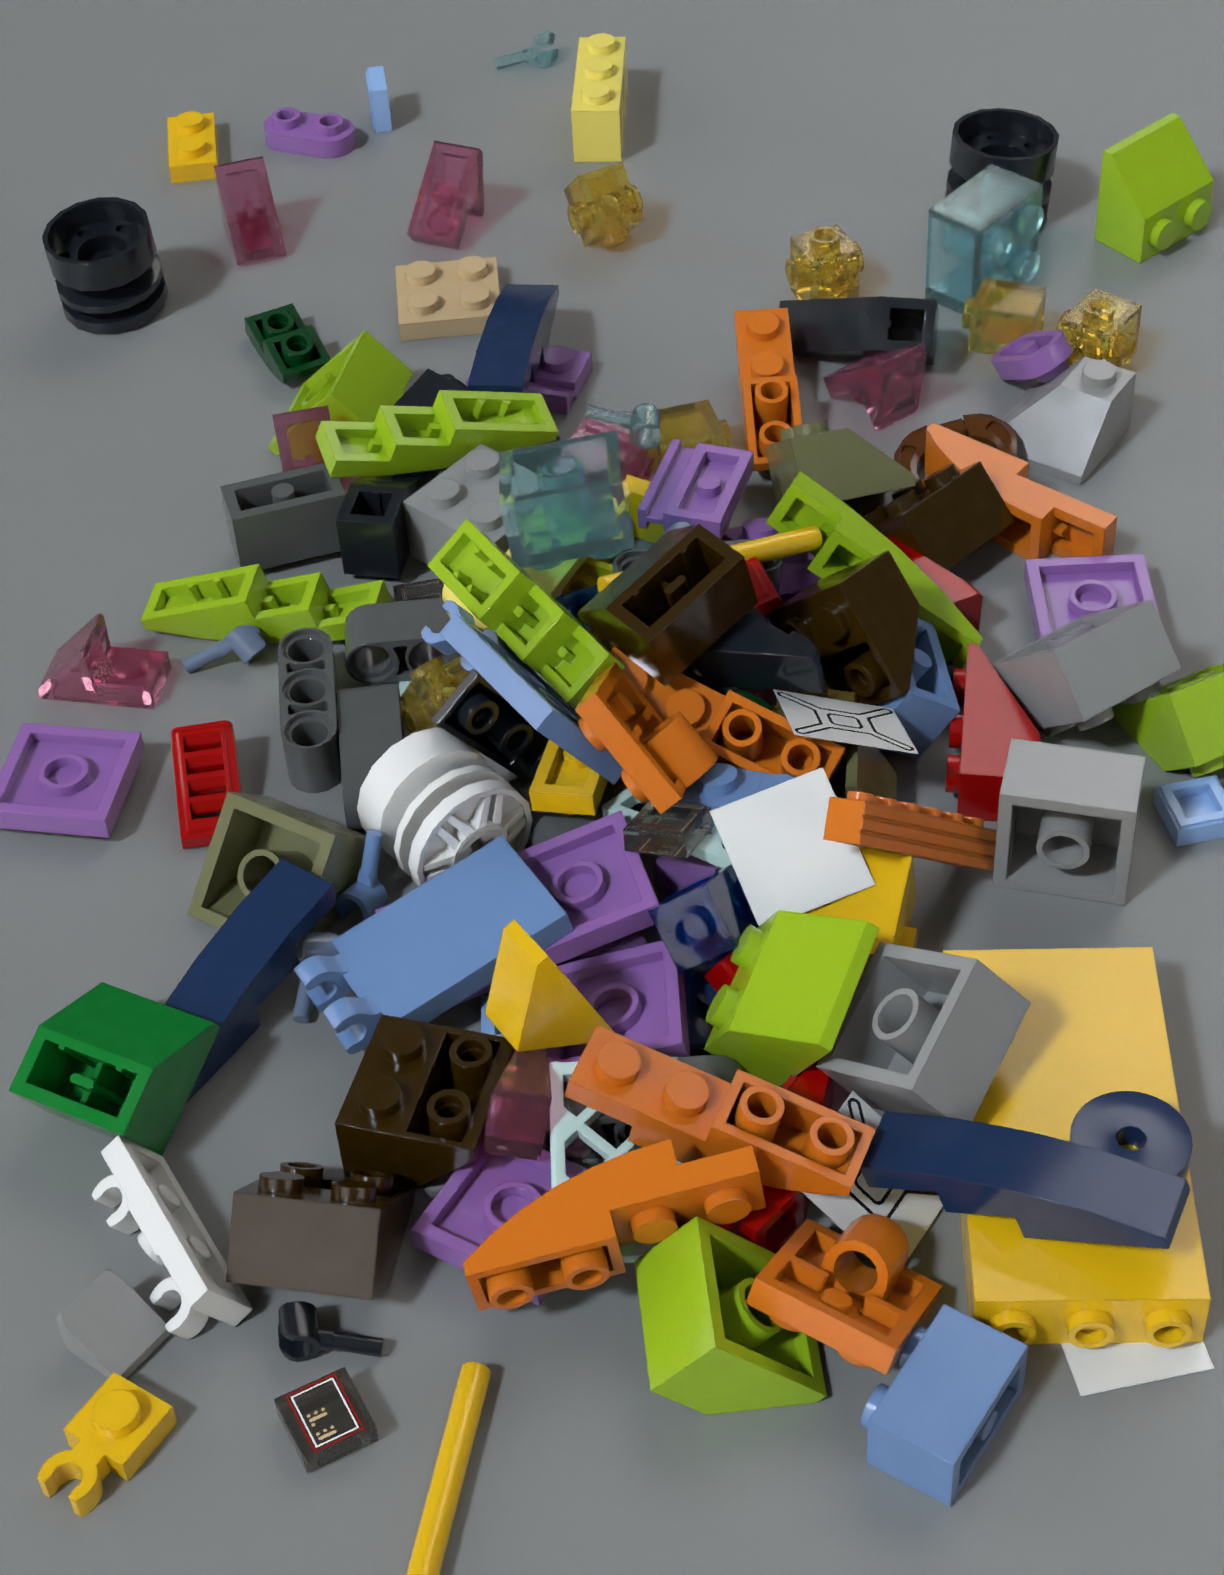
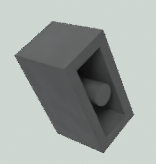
M325 462L220 486L230 540L240 567L259 564L262 570H268L279 565L313 557H323L340 551L336 518L346 494L339 477H330Z

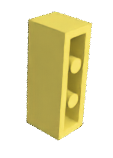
M598 33L590 37H579L571 105L574 162H622L628 95L626 37H613L606 33Z

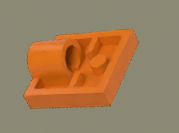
M616 662L594 679L575 708V711L581 717L578 720V724L586 739L597 750L603 752L607 749L623 768L621 777L628 790L640 802L647 803L650 801L660 814L682 799L686 788L705 774L718 760L716 754L681 711L674 713L663 721Z
M879 1214L862 1215L853 1220L842 1234L807 1218L755 1277L746 1304L767 1314L769 1319L777 1326L793 1332H802L836 1349L839 1355L849 1363L859 1367L873 1368L887 1375L901 1356L911 1333L916 1327L922 1326L933 1311L943 1285L905 1267L910 1249L907 1236L897 1223L886 1216ZM855 1251L869 1257L876 1269L867 1267L860 1262L855 1255Z

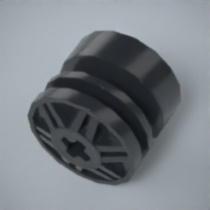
M1006 108L980 109L965 114L954 124L949 157V163L952 168L948 172L943 206L948 219L964 230L979 235L1000 238L1022 236L1038 230L1047 219L1052 186L1049 178L1054 172L1059 134L1054 126L1040 116Z
M97 197L71 205L60 211L47 223L42 235L44 248L53 277L56 278L55 282L66 319L77 329L93 334H115L131 330L153 319L164 307L168 296V289L158 254H156L157 248L147 213L137 203L119 197Z

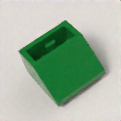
M101 982L38 1026L8 1091L51 1114L113 1138L120 1135L163 1156L220 1026L214 1022Z

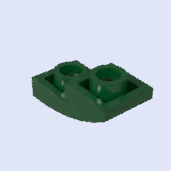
M293 303L244 318L245 332L268 369L283 384L313 375L331 360L312 325L305 326Z

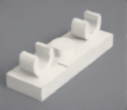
M117 1135L101 1151L113 1175L107 1176L98 1183L92 1193V1197L96 1202L112 1209L121 1202L118 1210L106 1220L109 1227L127 1235L134 1233L140 1228L142 1232L137 1236L140 1246L153 1261L166 1267L171 1277L161 1281L149 1297L153 1305L170 1312L181 1303L178 1313L165 1325L167 1331L184 1339L193 1338L204 1328L209 1316L235 1327L253 1308L238 1283L226 1282L227 1264L163 1156Z

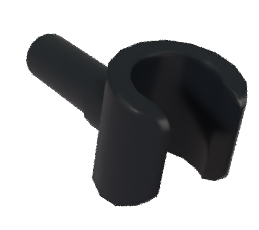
M305 1301L287 1302L279 1309V1348L290 1361H307L319 1354L320 1350H338L381 1357L383 1338L335 1331L333 1328H320L318 1309L311 1303Z

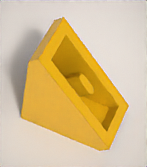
M515 919L503 928L485 1015L517 1052L588 1043L597 1025L613 1031Z

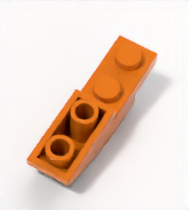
M788 308L734 311V328L745 449L753 451V471L769 470L765 445L780 442V430L802 425L798 380L794 371Z
M933 422L926 428L925 475L928 477L951 463H954L959 471L980 461L1015 519L1014 523L991 538L992 541L1025 559H1044L1049 553L1062 558L1113 555L1117 516L1029 480V462Z
M613 647L611 651L625 665L622 669L623 672L663 721L674 713L681 711L718 757L716 763H726L735 768L769 774H788L795 778L823 767L830 781L845 754L846 748L833 741L794 735L787 718L731 690L725 696L681 673L665 687L616 647Z
M599 1025L596 1026L568 1081L564 1095L632 1126L628 1141L638 1146L645 1147L671 1139L676 1160L682 1163L752 1145L762 1185L813 1194L849 1196L876 1131L873 1127L740 1069H737L732 1082L729 1083Z
M668 1139L629 1151L593 1166L555 1186L519 1210L490 1234L463 1262L465 1277L478 1310L492 1307L504 1310L514 1309L529 1303L534 1296L564 1288L586 1290L597 1287L610 1276L626 1273L620 1248L621 1245L632 1242L642 1244L661 1242L696 1216L713 1224L724 1225L745 1218L751 1211L766 1208L760 1171L753 1147L751 1145L677 1164L672 1141Z

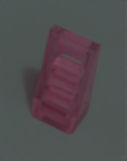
M548 1048L524 1052L515 1051L491 1094L483 1137V1149L486 1153L537 1160V1156H541L552 1100Z

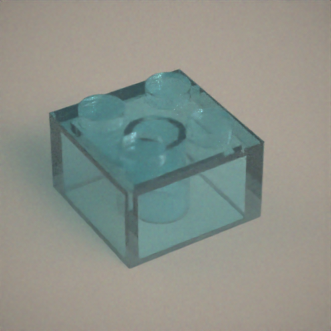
M990 164L930 208L928 217L925 299H935L939 305L977 320L993 306L1000 304L1007 295L1025 281L1032 279L1040 264L1038 240L1039 228L1044 217V211L1041 207L1043 184Z
M617 430L499 452V506L511 557L522 568L530 567L535 570H546L554 568L566 560L587 556L595 559H606L618 555L623 550L635 548L630 491Z

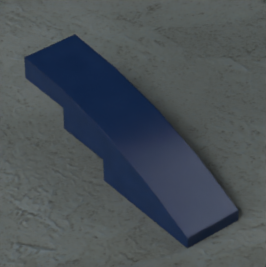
M506 284L497 297L486 321L469 377L468 391L527 393L529 382L535 383L539 363H545L559 297L558 285Z
M281 858L237 906L194 960L164 1004L214 1022L220 1026L186 1104L260 1027L256 1008L299 964L295 946L337 903L332 883Z
M887 1111L884 1112L860 1167L869 1187L937 1192L946 1212L1015 1217L1024 1238L1162 1249L1170 1248L1191 1190L1185 1178L1110 1152L1034 1132L958 1118Z

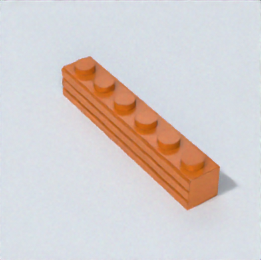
M848 791L847 799L829 797L823 840L911 855L914 858L960 867L993 871L997 830L983 827L984 819L945 812L936 808L922 807L919 804L900 802L896 799L874 796V794Z

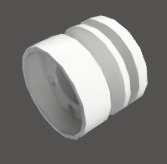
M438 727L414 732L392 745L371 767L360 788L357 805L362 828L366 832L374 829L383 833L381 848L397 860L399 867L412 877L418 887L501 835L516 853L522 851L528 842L533 821L529 802L497 771L490 767V764L471 746Z

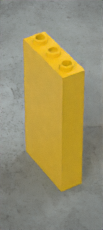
M1153 947L943 950V953L978 959L1031 1003L984 1097L983 1103L973 1119L974 1122L1034 1132L1069 1142L1071 1125L1077 1112L1095 1097L1116 1091H1135L1152 1095L1165 1101L1180 1113ZM1132 1145L1121 1146L1127 1150H1138L1137 1147ZM1188 1170L1186 1179L1191 1190L1169 1249L1024 1238L1015 1217L959 1213L968 1316L1027 1345L1071 1343L1080 1348L1091 1349L1105 1346L1108 1343H1150L1161 1348H1172L1187 1342H1203L1211 1297L1190 1170Z

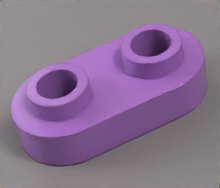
M284 107L275 110L263 124L267 146L279 152L320 158H338L349 154L356 146L353 123L335 113L322 115L301 112L292 107Z
M1062 330L1032 331L1012 340L999 349L992 356L991 362L1002 380H1015L1017 383L1038 378L1040 382H1046L1057 377L1067 369L1069 364L1066 359L1073 353V348Z

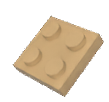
M467 256L460 260L441 262L421 260L408 265L395 266L400 340L412 341L482 334L488 316L500 294L496 256L485 258Z

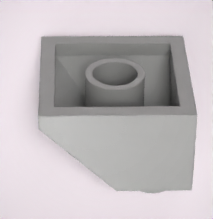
M1085 356L1070 364L1057 377L1046 382L1038 381L1031 385L1001 419L1007 422L1016 433L1018 443L1017 458L1029 462L1030 469L1081 486L1130 427L1136 373L1114 366L1108 361L1096 360Z

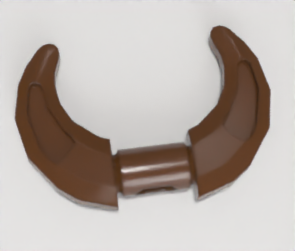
M982 413L963 415V420L960 418L939 424L1017 457L1018 443L1016 433L1007 422L992 415ZM926 425L908 434L894 453V460L912 472L915 480L920 478L918 470L921 463L925 460Z

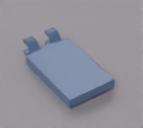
M446 600L442 607L450 614V621L440 633H436L425 626L421 631L424 641L445 655L458 652L462 656L460 658L462 667L468 672L475 669L535 730L612 784H615L621 777L623 768L607 749L601 752L586 739L578 724V720L581 718L579 714L532 668L522 662L493 630L485 628L481 632L476 627L474 618L469 612L455 602Z
M501 835L333 939L331 942L337 955L311 956L299 963L294 971L307 989V995L318 1011L324 1013L335 1029L336 1037L350 1055L363 1050L369 1045L382 1014L428 1023L490 984L494 974L503 928L513 919L518 922L542 950L574 930L567 913ZM351 991H353V992L356 994V996H357V997H344L346 994H348V993L351 992Z

